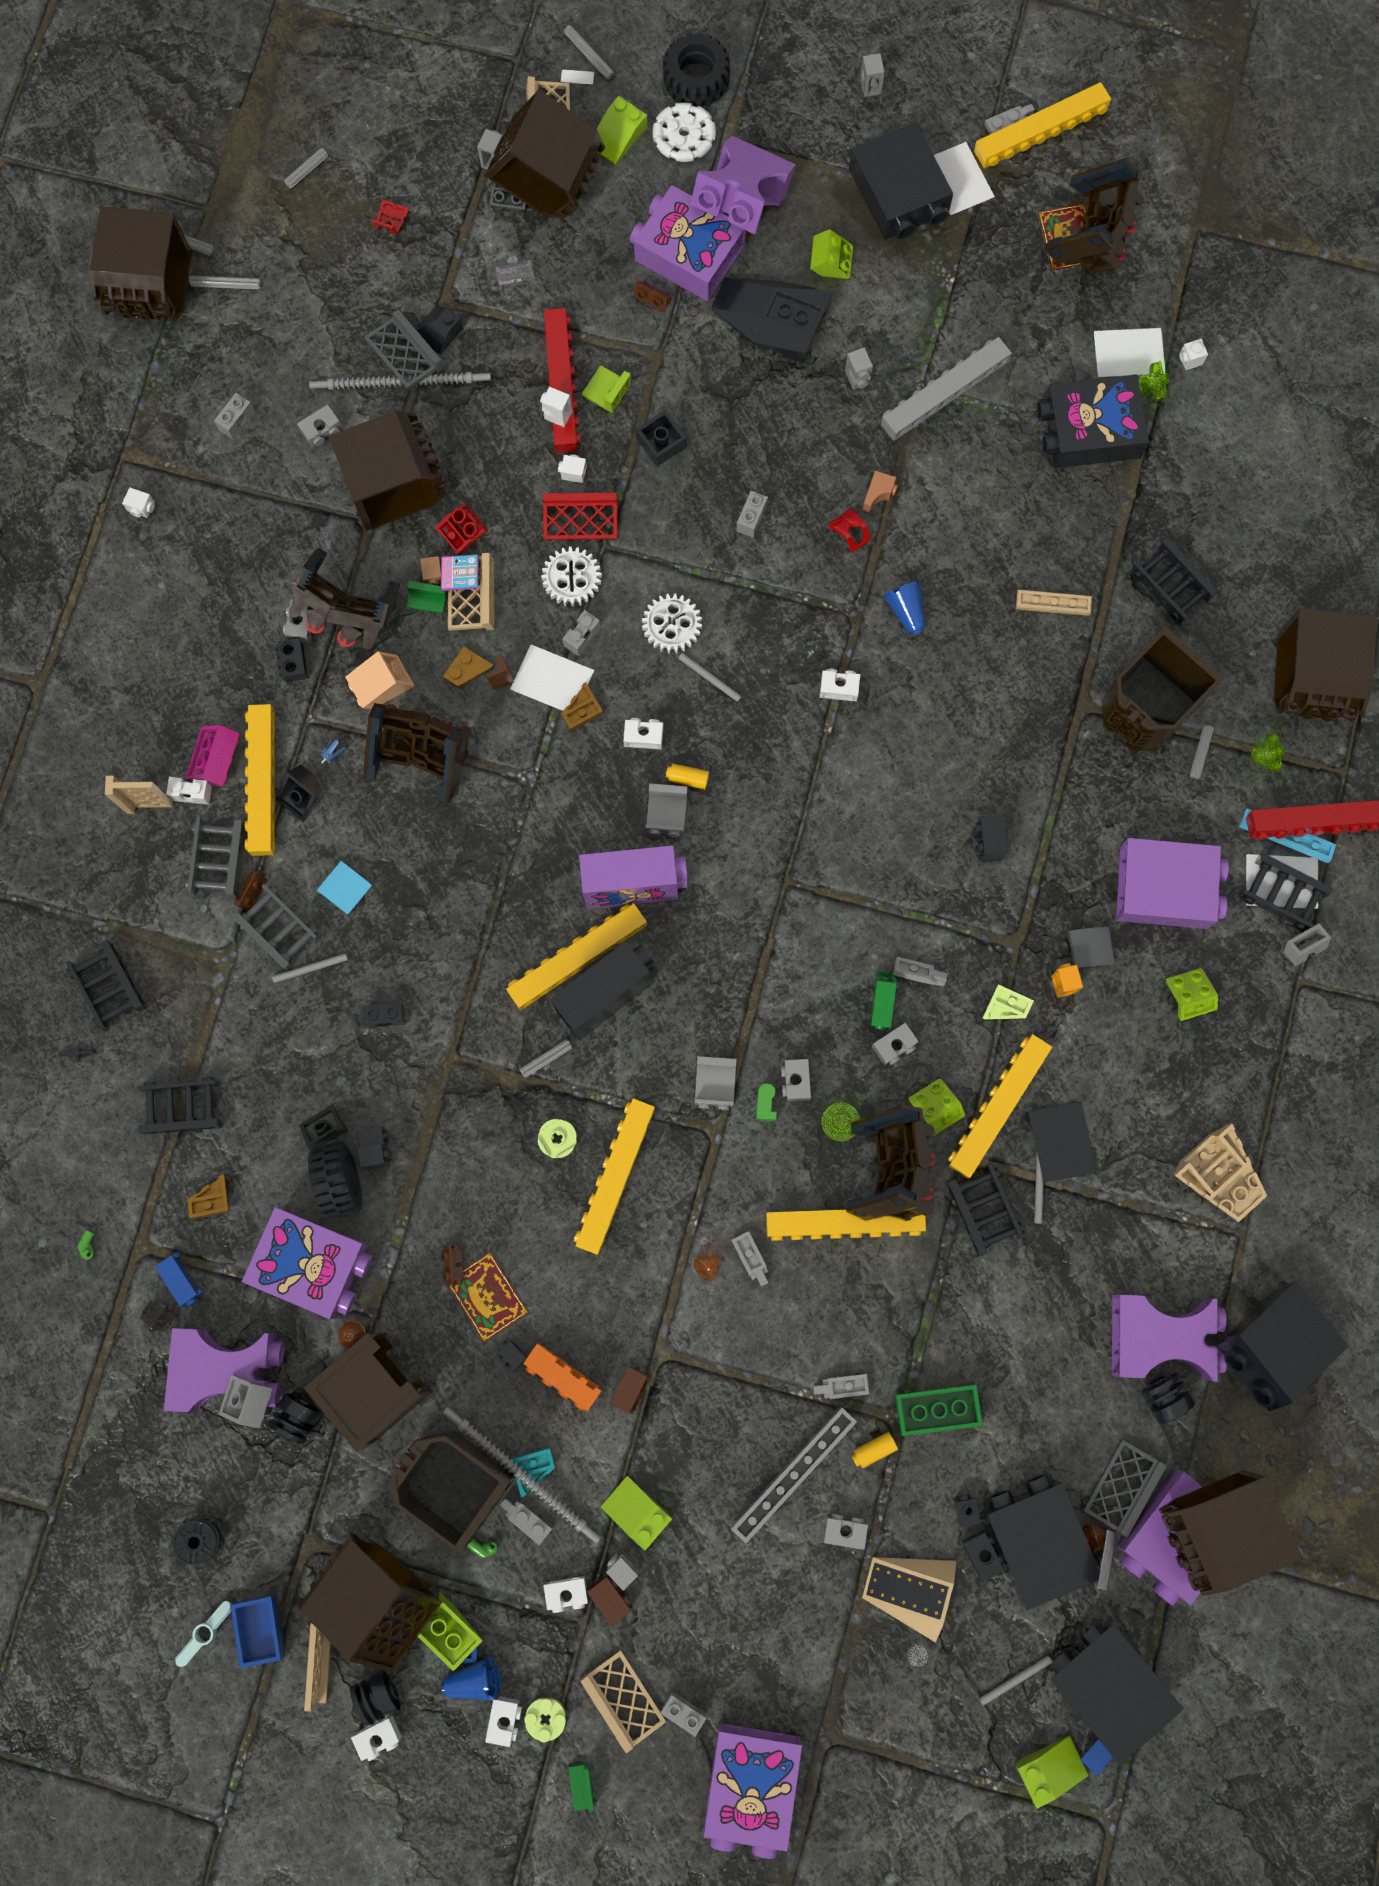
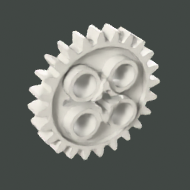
M569 547V551L566 552L562 548L561 554L555 551V558L549 556L551 562L545 561L547 568H542V572L545 575L541 576L544 581L543 587L547 588V594L551 593V599L557 597L558 604L563 600L564 606L571 602L572 607H574L576 601L581 605V600L584 599L588 602V596L594 598L593 591H599L596 585H601V580H599V578H602V574L599 572L601 569L600 566H596L598 564L597 559L592 560V554L586 556V550L580 553L579 547L575 551H572V548ZM571 561L573 562V574H574V575H573V584H574V591H573V592L570 591V589H571V583H570V566H569V563H570ZM579 565L585 566V568L582 570L576 569V567ZM560 566L567 567L563 571L558 570ZM583 582L586 584L584 587H577L578 583ZM562 583L567 584L565 588L558 587Z
M667 594L666 599L659 596V602L653 600L654 606L647 605L649 611H644V616L647 618H642V623L645 624L642 626V630L646 631L644 637H649L648 643L654 642V648L660 646V652L667 648L668 654H670L671 649H674L677 654L678 648H681L684 652L685 645L691 648L690 641L697 642L695 636H700L699 630L702 629V624H700L702 617H699L700 610H695L696 604L690 605V599L684 601L683 595L680 599H677L676 594H674L673 598H670L669 594ZM677 609L678 612L675 614H671L669 610ZM656 620L664 621L661 625H656L654 622ZM683 622H687L690 624V626L687 628H683L680 625ZM672 633L675 637L668 639L666 635Z

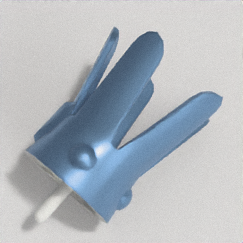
M332 736L327 747L320 753L325 758L321 763H324L325 760L329 763L334 762L335 758L346 750V747L332 754L339 744L338 740H335L330 745L333 739Z

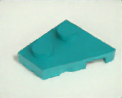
M550 1447L511 1458L513 1463H518V1467L522 1466L521 1470H526L527 1475L531 1474V1478L535 1477V1482H540L544 1476L548 1475L555 1468ZM521 1479L517 1480L520 1495L524 1497L531 1488H526V1484H522Z

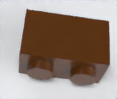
M606 1575L588 1589L587 1593L612 1627L631 1612L632 1608L630 1605L632 1602L626 1594H621L618 1589L619 1586L609 1575Z

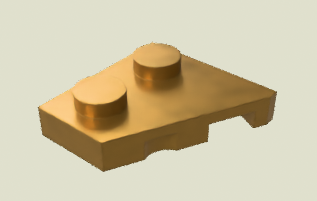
M463 647L443 678L456 687L461 688L469 681L479 678V675L493 670L494 665Z
M586 682L581 686L582 688L576 696L574 695L570 705L561 713L570 731L604 714Z
M224 1174L220 1175L219 1179L211 1185H206L199 1193L187 1199L189 1219L194 1220L230 1212L227 1181Z

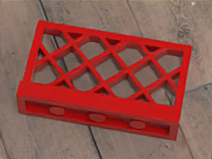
M543 493L544 540L617 539V493ZM547 507H556L560 512L552 519L547 513ZM569 507H574L578 511L572 519L564 513ZM587 507H593L597 511L590 519L583 513ZM605 507H613V514L609 518L601 512ZM562 514L569 520L563 528L555 522ZM580 514L587 520L581 528L574 522ZM598 514L606 520L599 528L592 522ZM571 523L578 529L574 535H568L564 531ZM589 523L597 529L592 535H587L583 531ZM609 523L613 527V535H605L601 529ZM552 524L560 530L556 535H548V528Z

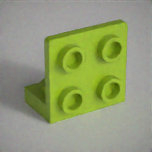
M600 366L582 392V396L613 413L631 386V374L624 371L619 376Z
M1202 968L1166 979L1168 987L1178 1002V1017L1181 1021L1217 1010L1218 994Z
M942 1079L934 1081L909 1097V1102L914 1107L922 1108L925 1123L934 1127L935 1134L933 1136L965 1117L961 1103Z

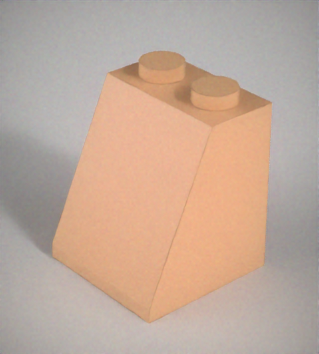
M380 651L346 676L348 687L355 693L358 704L365 709H372L374 703L384 704L415 686L398 655Z

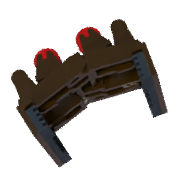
M1128 158L1071 176L1069 185L1084 197L1088 196L1083 220L1085 224L1077 234L1048 240L1044 249L1057 264L1066 263L1073 265L1080 263L1092 275H1097L1099 272L1109 269H1119L1120 261L1125 258V251L1127 250V246L1122 241V238L1127 233L1135 231L1136 223L1138 222L1134 213L1135 205L1139 206L1144 202L1143 195L1137 191L1142 169ZM1118 186L1117 193L1115 195L1110 188ZM1106 206L1111 208L1110 214L1105 216ZM1092 255H1095L1097 259H1102L1105 263L1098 265Z
M317 547L302 567L292 586L294 598L289 609L290 616L298 617L305 606L309 605L306 609V628L309 632L317 634L323 631L326 625L325 619H327L328 623L344 625V628L340 630L337 636L340 645L344 647L353 646L357 637L361 636L364 631L362 645L365 649H371L395 607L400 583L389 581L385 595L380 596L378 601L349 596L317 574L327 555V552Z
M374 703L368 716L363 779L374 781L380 767V762L405 766L412 764L423 771L443 779L439 787L438 800L449 803L459 792L462 766L469 753L467 746L468 738L471 735V728L467 726L454 727L452 722L448 723L436 717L431 719V716L427 713L400 710L393 704ZM395 730L396 736L400 737L407 744L393 742ZM434 748L444 750L446 757L434 752Z
M902 1104L851 1122L852 1134L875 1137L878 1166H881L874 1196L849 1200L846 1209L847 1213L865 1221L887 1216L909 1221L912 1217L931 1214L932 1208L925 1201L933 1198L934 1185L926 1181L929 1166L935 1163L936 1152L927 1144L926 1136H933L935 1129L932 1125L924 1123L922 1108ZM897 1143H905V1150L899 1156Z

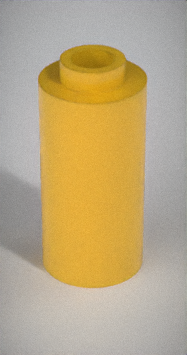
M672 763V766L667 768L666 777L672 783L706 790L709 771Z
M887 1432L853 1450L854 1455H852V1459L857 1467L861 1465L863 1469L897 1451L898 1448L890 1433Z

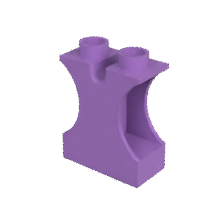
M731 135L723 144L717 170L698 171L690 205L713 216H718L722 212L729 214V223L756 234L763 207L766 205L779 206L787 197L796 164Z
M1112 1295V1376L1145 1378L1148 1372L1159 1363L1178 1359L1191 1365L1201 1375L1203 1380L1218 1382V1373H1225L1226 1371L1225 1355L1217 1346H1208L1204 1339L1207 1334H1217V1332L1225 1331V1309L1217 1307V1299H1203L1190 1313L1180 1317H1171L1156 1310L1145 1296Z
M172 1328L164 1411L192 1412L199 1410L211 1397L220 1393H226L230 1377L235 1375L272 1388L271 1398L265 1410V1415L270 1414V1407L277 1408L280 1402L281 1385L280 1383H272V1380L263 1379L261 1377V1370L263 1368L282 1366L285 1350L284 1342H276L277 1333H264L249 1348L233 1351L216 1343L206 1329Z

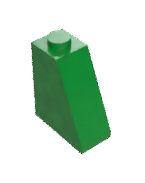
M875 972L871 1026H874L876 1029L884 1030L886 1027L891 1028L897 984L893 973Z

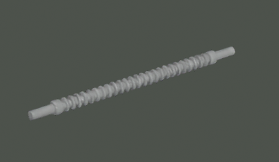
M456 372L455 375L453 373H450V375L447 373L442 375L440 373L439 376L435 373V376L431 374L418 384L421 386L423 383L425 385H428V383L430 385H433V383L436 385L441 383L443 385L444 382L446 384L448 382H451V384L454 382L456 384L459 382L469 384L473 383V381L491 380V373L472 374V372H466L463 374L461 372L459 375ZM395 375L393 378L391 376H388V378L385 376L383 378L380 376L375 378L373 376L370 379L368 376L367 379L365 377H362V379L352 377L351 380L349 378L347 380H344V378L341 380L339 378L336 380L328 378L327 381H309L310 389L328 388L329 390H335L337 388L339 390L340 387L343 389L345 387L348 389L353 387L355 389L357 386L360 389L361 386L363 388H366V386L368 388H371V386L376 388L377 385L380 388L381 385H384V387L386 385H389V387L392 385L395 387L397 385L402 386V383ZM405 375L404 379L408 383L411 380H413L414 377H412L411 375H409V377H406Z
M449 1407L445 1408L442 1413L457 1425V1429L460 1432L464 1431L465 1436L469 1435V1439H474L473 1443L477 1442L478 1447L482 1446L483 1451L487 1450V1454H491V1458L495 1457L496 1462L500 1461V1466L504 1465V1469L508 1468V1472H513V1477L517 1476L518 1481L521 1479L522 1484H526V1488H531V1492L535 1491V1495L540 1496L539 1499L543 1498L544 1503L548 1502L549 1507L553 1506L552 1510H557V1514L561 1513L562 1518L566 1517V1522L570 1521V1525H575L574 1529L578 1532L582 1531L596 1544L599 1542L601 1537L586 1525L587 1522L583 1518L579 1519V1515H574L575 1512H571L570 1507L566 1508V1504H561V1500H557V1496L553 1497L552 1492L548 1493V1489L543 1488L544 1485L540 1486L539 1481L535 1482V1477L531 1478V1474L527 1475L526 1470H521L522 1466L518 1467L517 1462L513 1463V1459H508L509 1455L505 1456L504 1451L500 1452L499 1447L495 1448V1444H491V1440L487 1441L486 1436L482 1437V1432L478 1433V1429L474 1430V1426H470L468 1420L460 1418Z

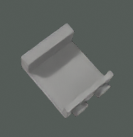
M649 784L646 832L653 836H660L661 833L668 834L670 837L684 835L687 802L686 786Z
M698 1056L694 1104L698 1105L699 1109H710V1106H718V1110H729V1107L734 1106L736 1059Z

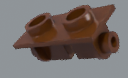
M646 281L636 282L633 296L665 312L667 303L669 304L672 299L670 294L660 289L656 291L655 287L646 283Z
M254 871L251 874L248 873L243 883L246 890L240 889L234 899V905L246 911L252 908L263 889L261 886L266 883L267 879Z
M451 1244L444 1246V1250L441 1252L442 1261L445 1263L443 1280L446 1282V1286L453 1284L462 1285V1281H464L463 1266L456 1267V1263L463 1262L462 1248H460V1245H452V1249Z

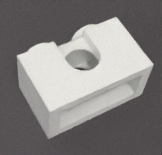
M549 387L547 392L543 393L540 401L542 403L544 419L565 427L572 413L570 395Z
M835 669L823 670L819 698L857 701L860 674H856L854 671H845V674L837 673ZM843 681L845 685L839 687L836 685L835 682Z
M639 718L625 720L624 747L662 750L663 722L656 719L641 722ZM646 729L649 732L647 735L642 736L639 734V731Z
M169 777L166 795L172 801L209 805L212 786L205 780L193 779V783H190L182 778ZM183 794L191 795V797H185Z
M585 1576L544 1583L547 1610H552L553 1613L565 1611L564 1607L572 1606L573 1609H581L585 1607L584 1604H588L589 1598ZM564 1590L570 1591L572 1598L564 1600L561 1592Z
M499 1696L497 1700L493 1701L486 1743L510 1747L512 1741H516L518 1728H514L516 1719L520 1720L522 1707L519 1706V1700ZM501 1717L509 1718L510 1725H502L499 1719Z
M393 1716L385 1717L380 1722H375L372 1726L354 1733L351 1737L361 1761L375 1759L380 1755L379 1751L385 1748L387 1752L396 1748L402 1738ZM373 1736H380L383 1741L382 1744H375Z

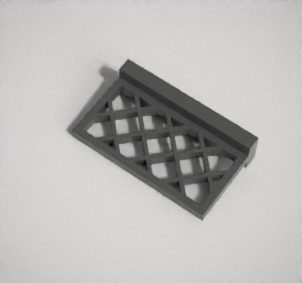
M399 310L393 313V318L364 337L366 342L407 390L435 371L439 373L444 370L439 356ZM392 325L397 328L396 333H387V329ZM376 336L382 337V343H374L372 339ZM386 337L395 338L394 345L385 344ZM398 338L406 339L407 346L397 345ZM384 349H393L392 356L384 355ZM396 350H405V357H396ZM409 351L417 352L418 358H408ZM394 361L404 362L403 369L395 368ZM407 362L417 363L416 370L406 369ZM428 364L430 368L426 371H420L419 365ZM405 374H414V379L407 383L404 379Z
M1122 1440L1083 1511L1128 1538L1167 1465ZM1124 1446L1132 1450L1134 1459L1122 1461L1120 1452ZM1135 1452L1142 1457L1137 1458ZM1118 1456H1119L1120 1462L1115 1463V1461L1117 1460V1458H1118ZM1146 1458L1153 1463L1148 1471L1141 1472L1137 1460ZM1135 1461L1138 1473L1127 1476L1124 1463ZM1121 1464L1124 1477L1113 1479L1110 1470L1113 1466ZM1146 1473H1147V1475L1145 1476V1478H1144V1480H1143L1142 1474H1146ZM1109 1474L1110 1480L1105 1481ZM1139 1475L1141 1480L1140 1487L1131 1490L1128 1478ZM1125 1479L1128 1491L1117 1493L1114 1481ZM1111 1482L1114 1494L1103 1497L1102 1485ZM1137 1491L1136 1495L1133 1498L1132 1492ZM1099 1492L1101 1498L1095 1499ZM1129 1493L1132 1501L1130 1506L1121 1508L1118 1496ZM1116 1497L1119 1509L1107 1511L1104 1499ZM1102 1500L1105 1512L1096 1514L1089 1510L1094 1501ZM1127 1509L1125 1515L1123 1516L1122 1510ZM1120 1511L1122 1520L1118 1527L1110 1522L1109 1513ZM1106 1514L1107 1520L1102 1518L1101 1515Z

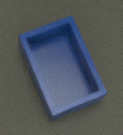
M276 1593L236 1601L230 1605L240 1668L279 1661L286 1656Z

